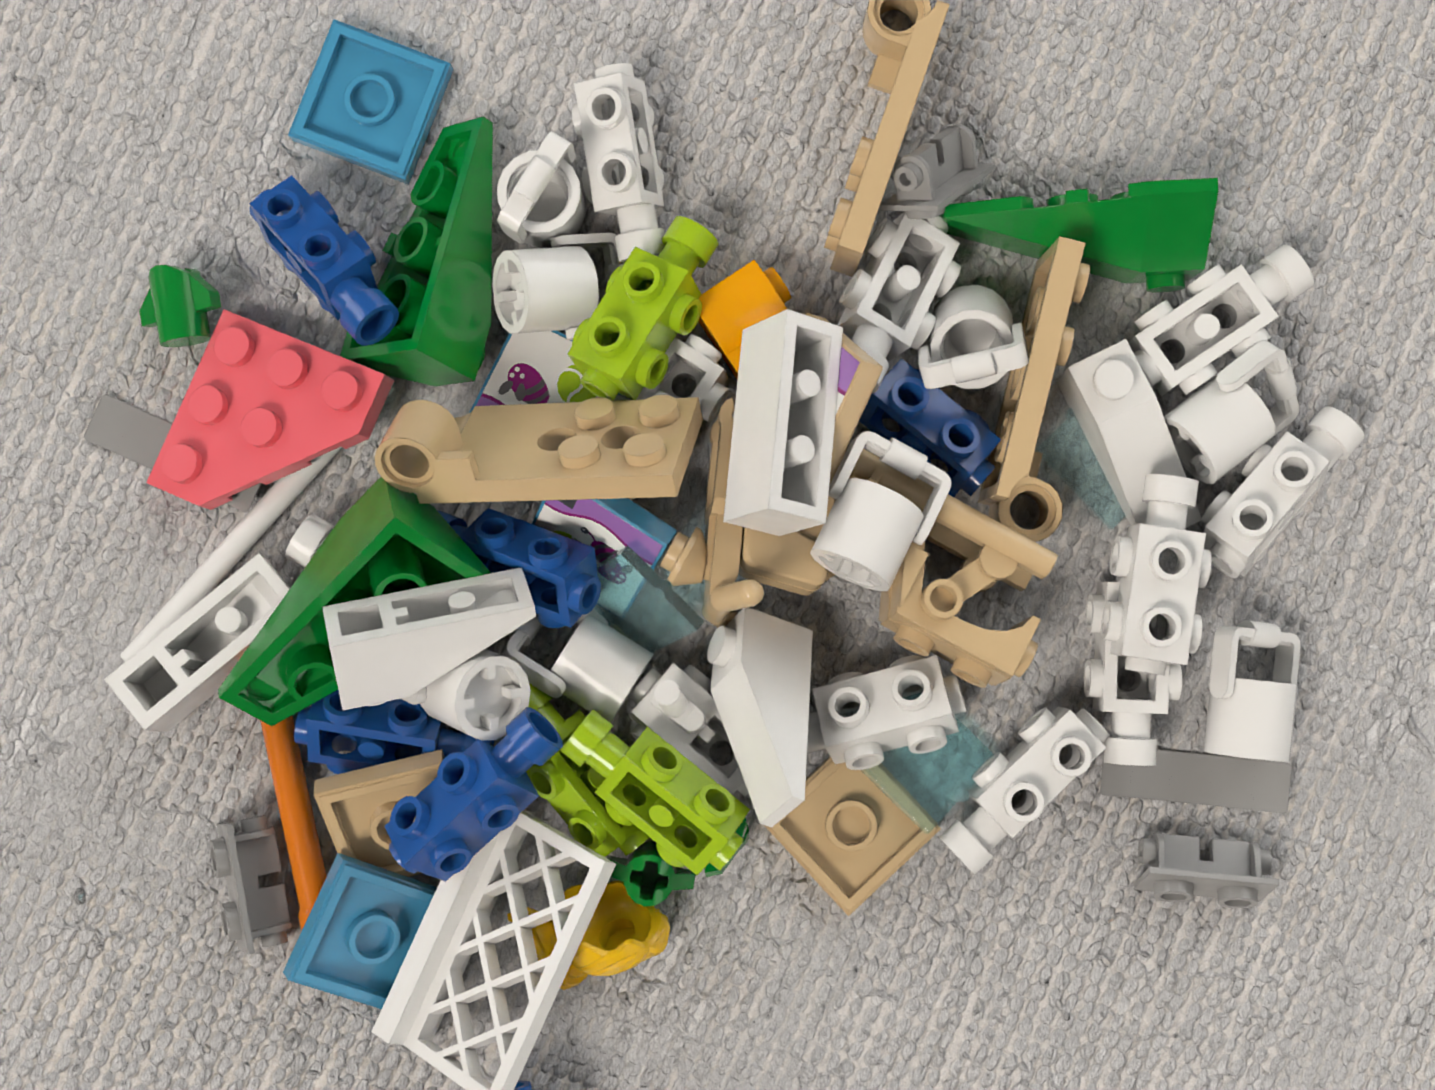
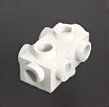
M673 663L663 675L652 667L628 695L637 704L628 715L637 723V726L631 731L633 737L637 740L646 727H649L732 795L736 790L744 797L748 795V790L710 691L711 680L690 664L682 671ZM715 742L726 743L732 751L731 760L725 766L715 764L710 758L709 749Z

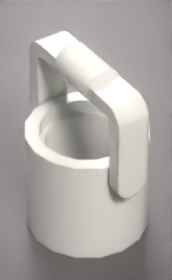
M552 131L545 137L537 151H527L514 157L502 170L497 184L498 203L501 207L497 222L502 231L521 244L526 243L537 248H552L551 238L577 234L586 216L583 190L575 170L571 166L576 158L574 146L571 142Z
M614 233L562 235L551 238L552 248L503 251L497 257L492 280L493 301L503 328L510 334L565 330L566 339L573 340L578 326L585 319L590 318L597 308L599 298L595 266L590 255L583 248L602 247L605 267L603 268L607 286L614 270L624 265V263L618 262L615 244L616 235Z
M980 285L960 286L947 292L940 299L932 315L936 316V323L930 333L931 350L929 345L919 347V368L924 387L927 389L955 385L964 389L985 388L998 382L1008 371L1022 368L1029 362L1022 323L1013 324L1012 314L1006 301L994 290Z
M1266 340L1257 342L1221 370L1212 380L1164 416L1182 466L1200 481L1206 484L1216 483L1296 419L1299 413V404L1296 396L1297 386L1290 360L1282 349ZM1263 368H1265L1272 397L1276 402V405L1268 410L1257 393L1245 383Z
M871 431L861 433L850 442L829 485L828 496L836 500L810 552L811 556L825 569L851 583L871 590L888 591L912 541L922 545L928 537L950 491L951 479L949 475L928 463V456L893 437L887 440ZM863 448L880 457L879 460L897 471L914 480L918 478L934 487L923 512L910 500L885 486L864 479L849 478Z
M594 608L588 614L582 615L576 622L579 624L578 628L569 639L550 671L519 652L523 646H528L543 626L539 623L537 614L535 618L508 634L510 640L502 655L519 663L527 674L529 683L551 697L559 698L563 694L589 712L594 709L610 723L623 706L628 695L654 656L648 650L611 628L606 616Z
M1243 620L1237 627L1220 626L1217 628L1213 642L1204 752L1248 759L1290 762L1301 648L1299 637L1296 634L1281 632L1280 628L1273 623ZM1238 643L1244 646L1269 649L1276 647L1273 681L1235 677Z
M484 649L417 693L401 699L412 705L420 704L429 716L467 735L485 741L497 740L507 735L506 726L529 706L531 690L527 674L519 663L496 652Z

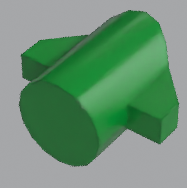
M155 265L151 268L148 276L150 289L139 310L142 326H157L159 342L162 347H185L209 341L211 332L207 312L222 307L219 291L204 280L197 269L185 268L183 270L177 266Z
M645 841L629 854L628 859L607 856V859L616 864L611 877L624 882L627 894L635 903L644 907L656 906L663 902L672 890H689L694 887L696 874L690 869L674 867L666 863L660 857L655 841Z

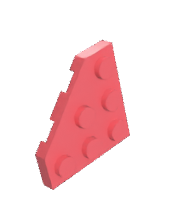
M223 309L146 483L209 510L232 501V495L259 483L268 485L312 465L311 460L339 447L348 449L368 440L395 380L371 368Z

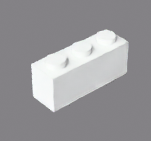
M786 309L743 329L723 522L777 536L826 523L843 327Z

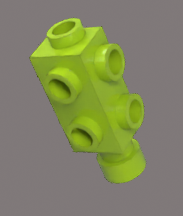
M676 216L661 239L665 246L659 256L635 247L624 265L617 267L611 274L606 286V293L591 317L585 319L578 326L573 337L572 347L567 354L583 375L580 383L594 395L614 401L618 393L632 400H636L644 387L654 389L666 374L669 358L665 352L677 333L687 335L695 328L702 311V303L699 300L702 294L692 275L697 267L703 268L706 266L719 245L716 237L699 223L683 216Z
M529 683L531 691L528 707L538 711L553 725L564 745L586 718L579 709L565 721L549 702L554 697L547 695ZM559 750L544 765L534 764L526 771L538 795L547 799L568 825L573 839L603 857L618 847L627 856L649 838L648 835L635 825H621L609 816L605 807V801L594 793L605 778L588 764L584 763L580 767Z
M593 709L560 751L581 767L586 763L605 778L594 793L605 801V807L609 816L621 825H635L656 842L660 857L671 866H686L697 876L709 863L720 871L744 841L735 831L750 809L649 727H646L634 744L629 747L610 731L614 725Z

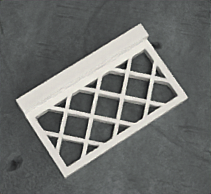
M528 808L519 814L517 820L510 827L500 831L475 854L463 870L451 876L446 882L440 880L371 1031L388 1044L404 1045L465 1090H514L616 866L609 859L535 817L536 813ZM527 832L535 836L540 862L519 871L516 857ZM554 847L562 853L556 855ZM578 861L590 869L579 894L565 900L559 868ZM543 876L550 907L528 915L522 884ZM507 892L513 923L492 931L489 916L498 896ZM553 920L557 942L551 955L538 961L532 928ZM516 936L522 968L501 976L495 944ZM479 951L485 983L465 991L462 975L471 955ZM525 980L529 1004L523 1017L511 1022L504 989ZM488 996L494 1029L474 1037L468 1004ZM452 1011L458 1044L442 1049L432 1041L444 1014ZM497 1041L501 1065L491 1084L481 1075L477 1049ZM460 1056L461 1062L456 1057Z

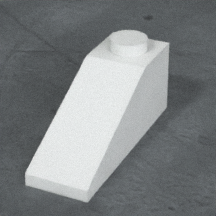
M1124 339L1069 366L1056 382L1130 525L1146 523L1148 503L1142 501L1146 474H1165L1186 477L1157 397L1128 341ZM1197 505L1195 508H1188L1186 528L1202 520Z
M258 553L104 679L105 682L144 730L169 732L218 691L221 684L290 589L267 559L261 553Z
M522 567L323 606L328 642L342 709L348 710L362 706H376L387 701L410 697L535 618V605Z
M748 607L743 608L726 626L718 627L710 640L707 651L708 662L713 664L710 691L759 823L773 827L805 801L813 630Z

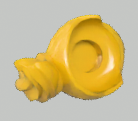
M618 880L608 883L560 989L565 990L578 986L588 975L611 976L636 967L639 963L661 954L667 946L670 934L668 917L654 906L644 907L635 903L627 894L624 882ZM579 884L567 888L564 891L565 900L578 895L582 885ZM527 907L528 915L538 912L533 908ZM511 912L507 913L508 921L513 923ZM553 920L532 928L538 961L550 956L557 942Z

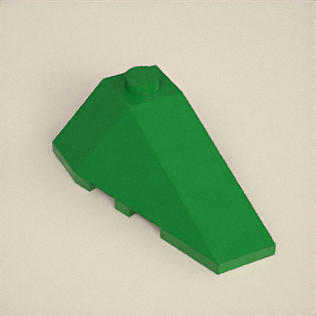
M484 116L443 127L410 193L411 202L416 205V208L410 220L404 225L398 235L390 233L382 249L391 258L377 287L398 309L399 317L396 325L382 340L367 346L358 344L347 332L340 353L341 357L387 376L430 386L475 381L477 372L484 361V347L491 325L493 122Z
M1218 178L1129 183L1128 192L1115 194L1110 199L1098 200V195L1090 193L1088 188L1065 191L1066 194L1047 199L1046 206L1035 208L1033 198L1025 196L949 204L945 207V212L939 215L947 223V234L1036 259H1039L1059 236L1084 242L1085 247L1081 263L1090 265V274L1126 284L1146 283L1147 292H1172L1184 289L1185 281H1189L1205 270L1219 192Z
M380 477L337 522L218 689V696L220 699L262 722L274 726L338 690L323 606L491 574V572L431 504H419L416 494L396 489Z

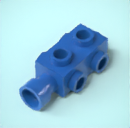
M291 175L272 189L261 192L249 203L250 215L258 223L265 241L279 255L285 267L299 277L318 298L323 309L330 312L337 321L340 319L341 325L358 344L363 346L372 345L382 340L392 331L397 323L399 312L395 305L377 287L371 270V266L376 263L374 253L358 232L353 230L346 234L340 228L336 212L319 191H315L310 195Z
M901 358L884 376L879 389L871 394L859 422L867 427L869 431L887 440L893 437L928 456L927 462L930 464L931 459L943 461L948 468L946 473L951 479V488L948 494L955 497L962 489L971 497L995 469V466L987 458L1001 439L990 431L988 424L980 415L971 410L963 409L941 391L940 388H925L920 369H914ZM891 418L895 420L900 427V431L891 432L887 430L882 423V419Z
M490 508L486 509L469 527L465 520L446 512L438 511L491 573L522 567L535 605L537 619L543 626L549 628L568 626L571 628L582 615L588 614L595 607L600 597L601 582L598 578L594 547Z
M339 690L299 711L294 730L295 743L307 745L308 761L326 764L327 768L335 774L350 772L440 749L443 750L445 757L453 752L463 753L477 740L461 731L446 729L445 723L429 716L420 704L412 705L402 699L387 701L376 706H362L343 710ZM495 740L483 741L492 746L495 745ZM340 751H350V753H347V754H341V753H338V752H340Z
M526 707L506 726L507 735L495 746L477 739L463 753L453 752L441 762L437 777L416 797L406 796L396 803L391 812L390 821L384 827L391 840L389 844L390 853L402 868L411 873L421 872L446 882L451 876L463 870L475 854L500 831L510 827L517 820L519 814L539 797L526 771L534 764L544 765L563 747L560 735L542 714L530 707Z

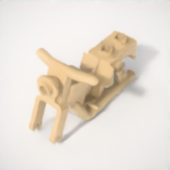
M733 397L723 403L718 413V419L712 425L709 433L711 453L704 513L705 537L703 536L702 529L698 527L694 529L691 537L678 531L660 564V567L671 572L665 582L669 586L697 584L705 580L702 614L707 621L717 628L726 626L738 614L736 610L755 606L762 601L764 590L760 583L808 596L821 588L824 582L835 575L816 562L810 554L824 524L777 536L723 522L734 420L732 417L734 413ZM863 448L849 478L864 479L885 486L910 500L923 512L934 487L918 478L914 480L881 462L879 460L880 457ZM948 494L926 540L963 559L964 562L961 564L960 570L948 579H937L931 582L922 590L925 561L929 553L924 551L925 541L922 545L912 541L888 591H881L878 621L881 622L882 626L895 632L893 639L907 650L922 656H929L930 652L953 664L950 670L954 675L972 685L985 688L987 684L996 686L1011 679L1013 675L1021 677L1025 673L1038 648V643L1031 639L1041 619L1033 615L1012 626L1008 631L983 629L965 622L954 615L960 611L965 600L978 592H984L992 588L998 580L1019 591L1025 590L1032 575L1042 580L1050 573L1058 554ZM828 496L827 517L836 500ZM738 575H740V576H742L743 578L747 579V580H742V581L735 582V580L737 579Z

